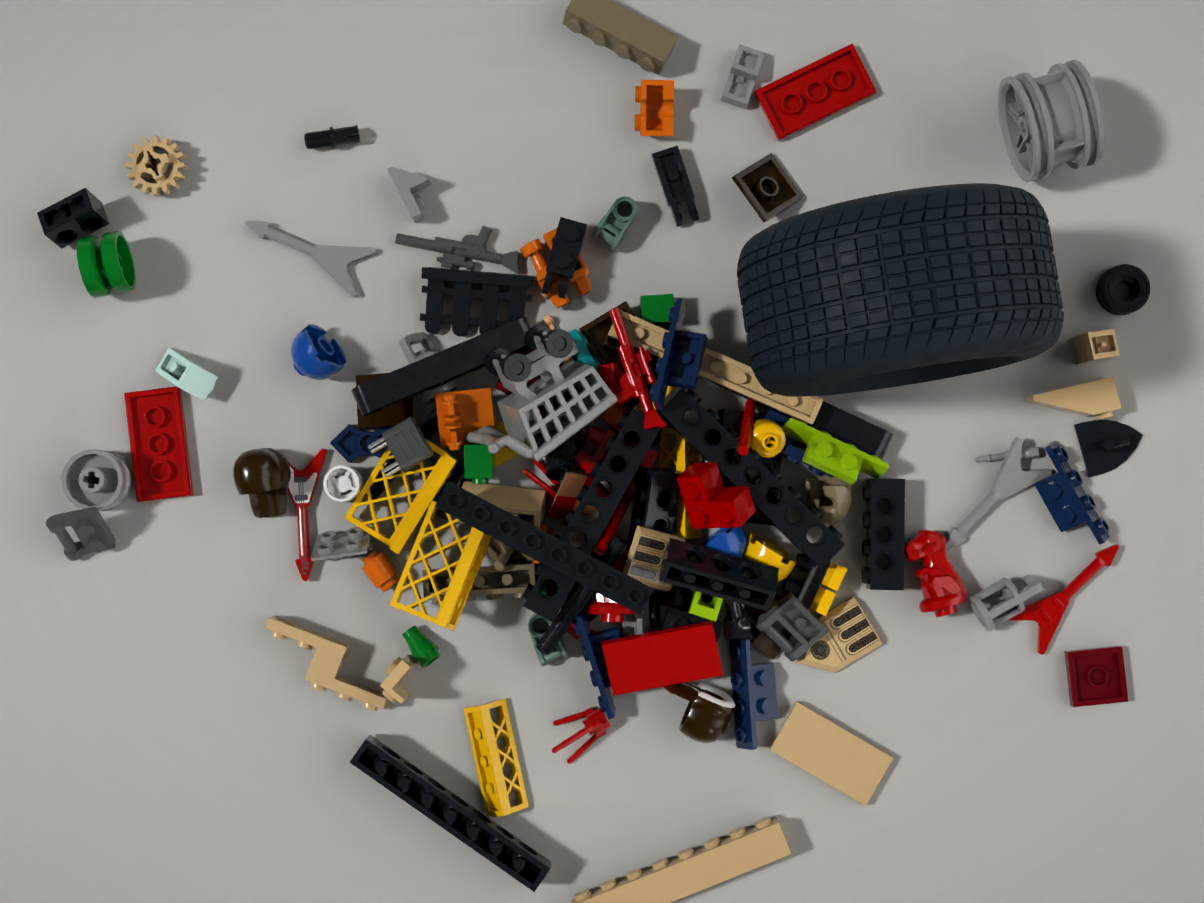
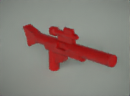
M619 307L609 310V314L621 345L617 350L626 373L620 378L622 391L615 395L617 398L616 405L619 406L633 397L635 399L639 398L645 413L644 431L653 428L664 429L666 423L654 410L643 375H647L646 379L650 385L657 382L649 364L652 361L649 350L645 351L641 346L638 350L639 353L635 354Z

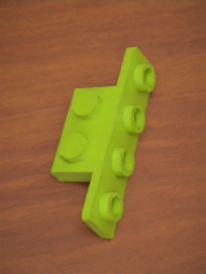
M790 418L781 427L785 432V436L807 446L803 462L851 485L857 481L859 471L873 478H879L889 468V464L882 461L878 456L869 455L850 443H844L833 438L831 434L812 428L802 420Z

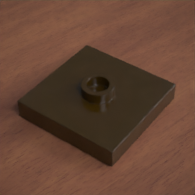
M387 373L357 375L356 387ZM413 397L365 417L362 416L357 405L359 431L388 429L409 417L414 419Z

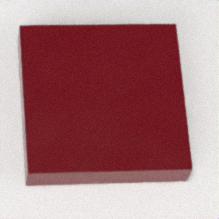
M1122 646L1064 651L1070 706L1081 707L1128 702Z

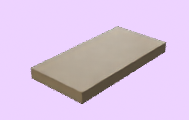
M797 701L769 748L770 751L865 806L893 760L892 756Z

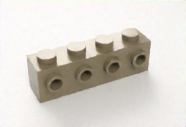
M572 0L566 9L563 24L572 32L580 33L590 38L595 44L605 46L616 52L619 57L629 59L640 65L645 71L653 72L657 75L660 74L678 38V36L611 0Z
M506 564L501 571L495 569L493 565L480 566L466 601L476 600V595H487V600L504 599V594L515 593V598H521L528 584L530 583L534 586L537 581L535 574L536 564ZM426 569L422 570L423 577L428 575ZM448 571L434 577L439 590L449 586L451 579ZM430 580L423 582L424 598L435 593ZM432 599V603H439L438 599Z

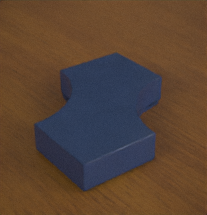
M349 424L330 444L348 463L366 455L381 458L388 445L375 453H371L370 450L383 444L385 441L371 449L368 448V445L382 438V433L388 429L363 432Z

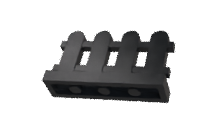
M422 267L421 278L428 279V285L422 286V293H427L426 314H420V321H425V329L430 334L438 333L442 329V323H452V331L457 336L466 335L469 331V325L480 326L479 332L483 334L525 317L526 301L531 302L532 294H527V287H533L534 276ZM445 280L455 281V288L445 287ZM472 283H482V290H472ZM500 285L510 286V293L499 292ZM444 294L454 295L453 316L443 315ZM471 297L482 298L480 318H470ZM499 299L509 300L508 321L497 320Z

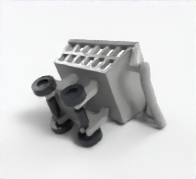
M535 325L528 330L526 343L533 352L526 356L520 353H510L503 348H494L487 353L485 357L486 369L489 373L499 376L503 387L512 392V394L497 402L507 435L485 425L474 432L467 433L466 440L469 443L486 445L491 454H496L502 447L510 448L519 455L538 462L617 402L615 394L612 393L593 366L571 360L559 367L562 361L573 356L579 350L569 332L562 329L551 330L545 325ZM538 375L541 376V378L527 385V382L529 380L533 379ZM579 381L583 389L577 393L573 384ZM568 390L572 397L565 401L562 393ZM554 396L559 403V406L555 409L549 400ZM591 398L594 406L587 410L583 402ZM541 405L544 406L547 412L543 417H541L538 407ZM578 406L582 415L575 419L571 410ZM528 412L531 413L535 422L530 426L525 415ZM566 414L570 424L563 428L559 419ZM554 423L558 433L550 437L547 427ZM541 432L545 443L537 447L534 436Z

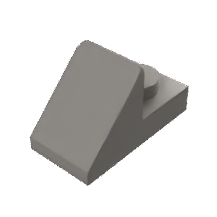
M395 167L388 168L387 170L413 221L416 223L424 219L421 211L426 208L419 194L415 196L413 194L432 184L430 179Z

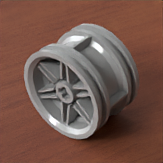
M1070 60L1064 64H1055L1050 68L1048 75L1033 78L1030 74L1024 72L1015 77L1009 76L1002 79L998 93L1001 130L1011 163L1023 181L1030 182L1036 180L1037 177L1040 179L1050 176L1055 165L1067 163L1076 170L1086 165L1091 166L1100 162L1105 143L1103 114L1095 85L1089 72L1081 62Z

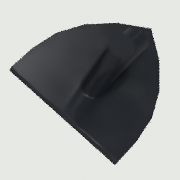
M1100 419L1074 425L1088 478L1111 471L1124 463L1136 450L1143 436L1132 427L1111 420Z

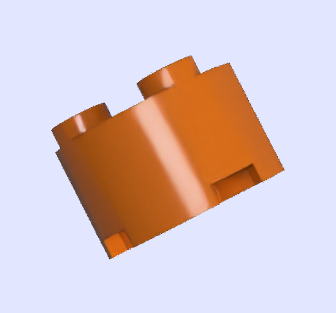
M641 80V86H635V103H640V114H635V131H640V136H673L674 80Z

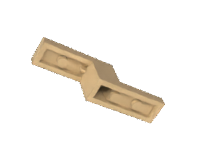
M276 616L268 618L265 628L271 630L270 635L282 640L290 637L297 640L296 645L308 650L316 647L305 676V680L311 682V687L321 691H326V688L337 692V697L347 701H352V698L363 702V707L373 711L386 707L388 699L382 692L339 676L351 645Z

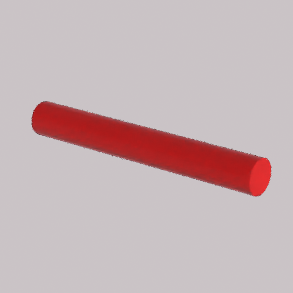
M748 399L745 403L738 445V453L742 456L747 455L750 448L756 410V401L753 399Z
M625 494L594 547V552L597 555L605 553L631 503V498Z

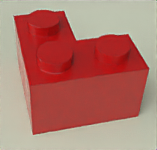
M717 462L693 463L677 477L692 529L741 527L756 512L749 486L724 487Z

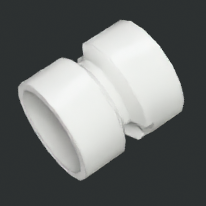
M335 466L327 472L323 481L324 491L327 496L339 502L354 501L365 485L361 472L348 466Z

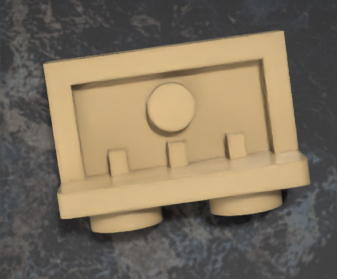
M409 655L404 659L398 657L385 671L388 677L380 685L384 689L382 694L392 703L398 701L402 704L411 695L409 691L399 684L416 664L415 660Z

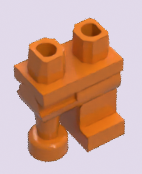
M557 228L543 235V239L550 251ZM536 239L520 248V251L524 258H531L537 272L538 285L542 290L547 274V262L540 253L543 250V245L539 239ZM579 255L573 279H570L568 286L573 285L579 297L592 291L588 278L590 273L581 255ZM554 274L551 290L548 294H543L546 299L549 298L553 305L559 309L570 303L567 295L565 299L559 298L558 291L564 277Z

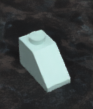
M171 348L167 349L155 372L178 388L202 400H205L207 395L213 391L218 376Z

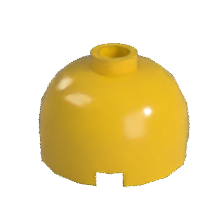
M750 532L747 536L746 551L741 558L779 568L778 582L785 579L793 570L797 560L795 558L792 560L787 559L790 553L765 537L762 541L756 540L757 534Z

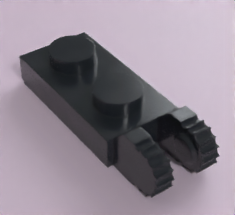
M678 145L652 153L651 157L676 226L683 225V218L677 204L687 202L690 218L693 221L699 220L693 200L695 196Z
M560 217L546 267L547 274L542 293H549L554 274L564 277L558 291L559 298L565 299L570 279H573L587 224Z

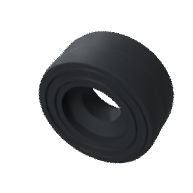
M1121 264L1108 269L1100 276L1096 285V297L1099 304L1104 310L1114 315H1127L1139 310L1145 305L1150 295V282L1146 274L1140 268L1129 264ZM1120 282L1126 283L1130 289L1129 295L1125 298L1120 297L1116 292V286Z

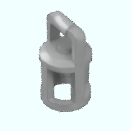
M424 332L406 335L399 342L409 362L407 365L440 352V350H434L427 334ZM421 343L423 350L414 353L411 345ZM452 380L434 390L431 389L421 393V398L424 404H429L436 401L435 393L455 391L459 387L456 381Z
M1026 575L1015 582L1004 577L977 594L968 597V602L986 631H990L1017 614L1024 612V601L1041 592L1043 586L1040 580L1031 575ZM1003 599H1005V601H1003V602L999 603L998 605H996V606L990 608L989 610H987L989 607H991V606L995 605L996 603H998V602L1002 601Z

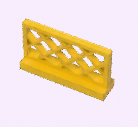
M428 439L426 440L431 449L440 455L436 465L425 467L422 461L419 463L420 469L408 472L401 470V473L387 478L384 476L386 472L383 473L382 469L385 468L384 464L388 459L395 458L391 455L392 452L389 447H387L344 517L388 545L389 549L398 555L406 548L424 519L431 501L435 500V497L440 493L461 459L453 453H448ZM432 470L427 478L426 471ZM380 471H381L382 477H381V478H377L378 474H379ZM421 472L424 482L421 489L410 491L407 475ZM402 476L406 492L391 495L388 479ZM384 481L387 496L373 499L370 487L374 482ZM418 493L415 499L412 500L411 494ZM367 494L368 501L362 502L365 495ZM407 495L409 503L407 512L396 514L392 498ZM388 500L391 515L377 518L374 503ZM369 504L372 520L362 521L354 516L359 506ZM403 516L402 520L398 524L397 517ZM393 519L395 531L390 538L380 532L379 521ZM374 523L375 529L368 524Z
M431 501L389 605L454 631L491 537L472 527L470 534L461 538L456 525L462 521L458 519L453 520V517L447 513L449 522L436 528L433 518L437 511L435 507L437 502ZM451 527L456 540L443 546L438 533ZM434 535L438 549L425 554L422 547L424 540ZM458 545L462 553L460 559L450 564L445 551ZM441 553L445 567L432 572L427 559ZM423 562L428 575L415 580L412 574L413 567ZM448 571L451 579L449 586L439 590L434 577ZM430 580L435 593L422 599L417 585ZM412 588L417 601L408 606L399 603L403 592ZM434 598L438 599L440 605L436 617L428 615L424 603ZM419 606L421 611H418L413 608Z

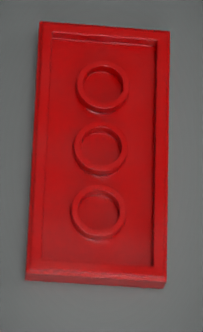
M852 43L755 90L754 94L777 140L780 141L875 95L877 91Z
M175 386L124 393L137 502L194 495L181 389Z
M712 621L602 641V649L613 696L723 676Z

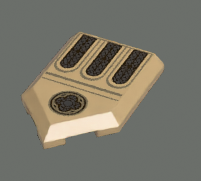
M637 525L622 573L649 587L664 591L671 590L676 585L659 581L662 557L670 538L686 542L685 538Z
M852 597L827 612L826 617L822 615L818 618L827 627L829 632L801 655L797 663L835 673L881 646L882 643L860 605Z

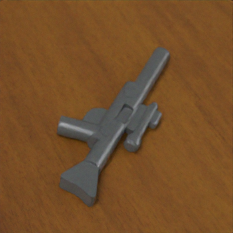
M482 226L478 236L466 235L463 237L462 242L441 237H435V240L400 233L396 235L395 244L443 253V257H437L441 267L452 269V266L455 265L465 267L467 270H474V262H465V258L501 264L514 273H519L518 251L505 254L487 251L486 244L492 229L486 226Z

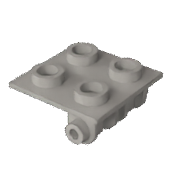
M359 527L340 533L335 531L323 532L316 537L311 561H328L338 559L339 557L344 559L345 556L351 558L352 555L355 557L368 555L369 552L374 551L373 542L370 541L371 535Z

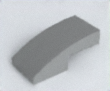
M741 44L739 45L720 101L743 109L747 108L765 56L764 52Z

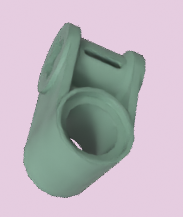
M627 196L617 198L607 214L596 226L592 237L600 238L611 245V249L615 251L637 216L635 201ZM622 204H628L632 207L633 211L630 216L622 217L617 213L618 207Z
M533 613L529 618L528 630L542 667L546 666L547 662L561 656L564 658L568 657L562 638L549 655H545L537 649L536 644L546 630L540 632L534 629V620L543 617ZM547 620L548 625L550 626L552 622Z

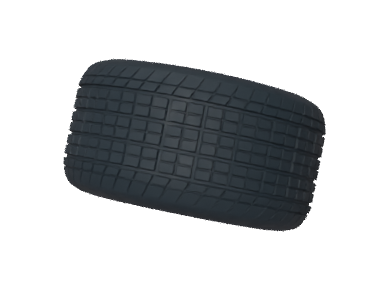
M988 183L952 184L901 190L840 202L792 216L762 230L750 238L744 245L737 266L738 288L741 305L743 306L745 332L748 333L746 335L749 359L752 361L750 365L755 377L765 390L774 394L789 397L823 396L946 379L1010 365L1042 354L1058 341L1064 321V312L1061 310L1063 303L1060 285L1057 282L1058 273L1055 255L1052 253L1054 249L1051 230L1044 208L1033 194L1021 188Z

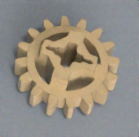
M153 135L152 142L143 137V145L139 146L134 143L133 146L136 152L127 153V156L132 159L131 162L125 163V167L132 170L127 174V177L130 180H135L133 186L137 189L142 187V192L146 195L151 190L156 197L160 196L161 190L169 195V187L173 186L178 189L179 185L176 181L178 179L185 180L186 178L181 174V170L188 169V166L181 162L186 156L182 152H178L180 147L176 143L171 144V141L166 137L163 138L162 142L156 135ZM156 149L168 151L169 154L164 153L160 155ZM155 160L159 162V164L157 165L158 173L153 170L156 167ZM144 178H154L157 183L146 182Z

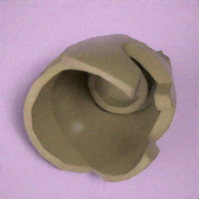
M825 474L818 479H806L808 507L810 505L813 506L823 516L820 521L827 527L832 525L838 529L843 518L846 516L852 500L851 484L834 476L831 478Z

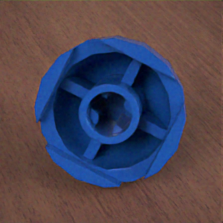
M309 324L294 338L291 346V357L294 362L293 366L300 375L315 380H324L334 376L344 367L346 357L337 341L333 338L330 343L323 336L327 332L317 325Z
M742 527L720 528L703 544L705 548L741 558L746 551L747 535Z

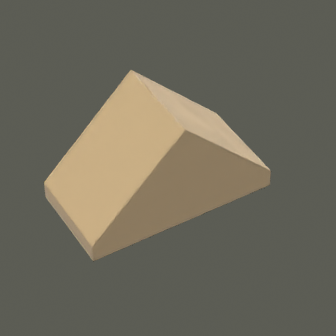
M1114 329L1088 332L1072 337L1077 364L1120 356Z

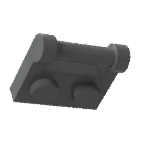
M96 506L53 515L46 521L47 528L51 533H55L64 547V554L70 561L78 560L84 554L115 548L116 539ZM71 526L80 541L74 542L65 527Z
M789 592L768 612L759 615L754 621V626L760 632L764 631L792 662L797 660L829 632L827 627L792 592ZM778 620L798 642L792 644L772 624Z

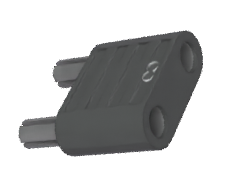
M409 417L383 432L382 438L368 445V448L371 449L385 441L383 444L370 450V452L375 453L388 445L395 457L396 462L382 469V472L385 473L399 465V467L384 475L387 478L400 470L405 472L434 455L413 417Z

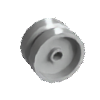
M97 449L84 450L72 456L65 465L61 477L62 489L70 502L82 509L96 506L98 511L111 510L123 504L130 496L134 484L133 471L124 458L116 453Z

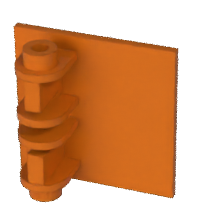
M491 387L435 393L441 448L449 447V450H459L462 445L476 444L469 443L466 440L467 433L474 432L485 425L495 428Z

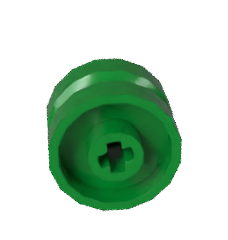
M122 232L104 233L101 240L93 235L80 238L77 241L76 250L79 271L86 290L91 297L108 296L112 288L118 293L129 292L135 289L136 275L129 245Z

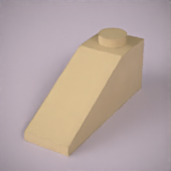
M1114 377L1026 397L1027 403L1086 417L1096 415L1097 420L1112 417V411L1121 409Z

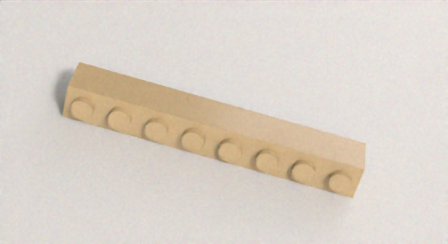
M765 817L756 821V826L745 830V827H740L732 830L729 833L730 836L719 840V837L709 839L703 843L704 847L699 849H684L678 853V857L669 861L667 858L657 860L652 863L651 868L644 871L641 868L632 870L626 874V878L616 881V879L607 880L600 884L601 888L590 892V889L582 890L574 895L575 898L571 900V903H671L791 855V851L777 818Z

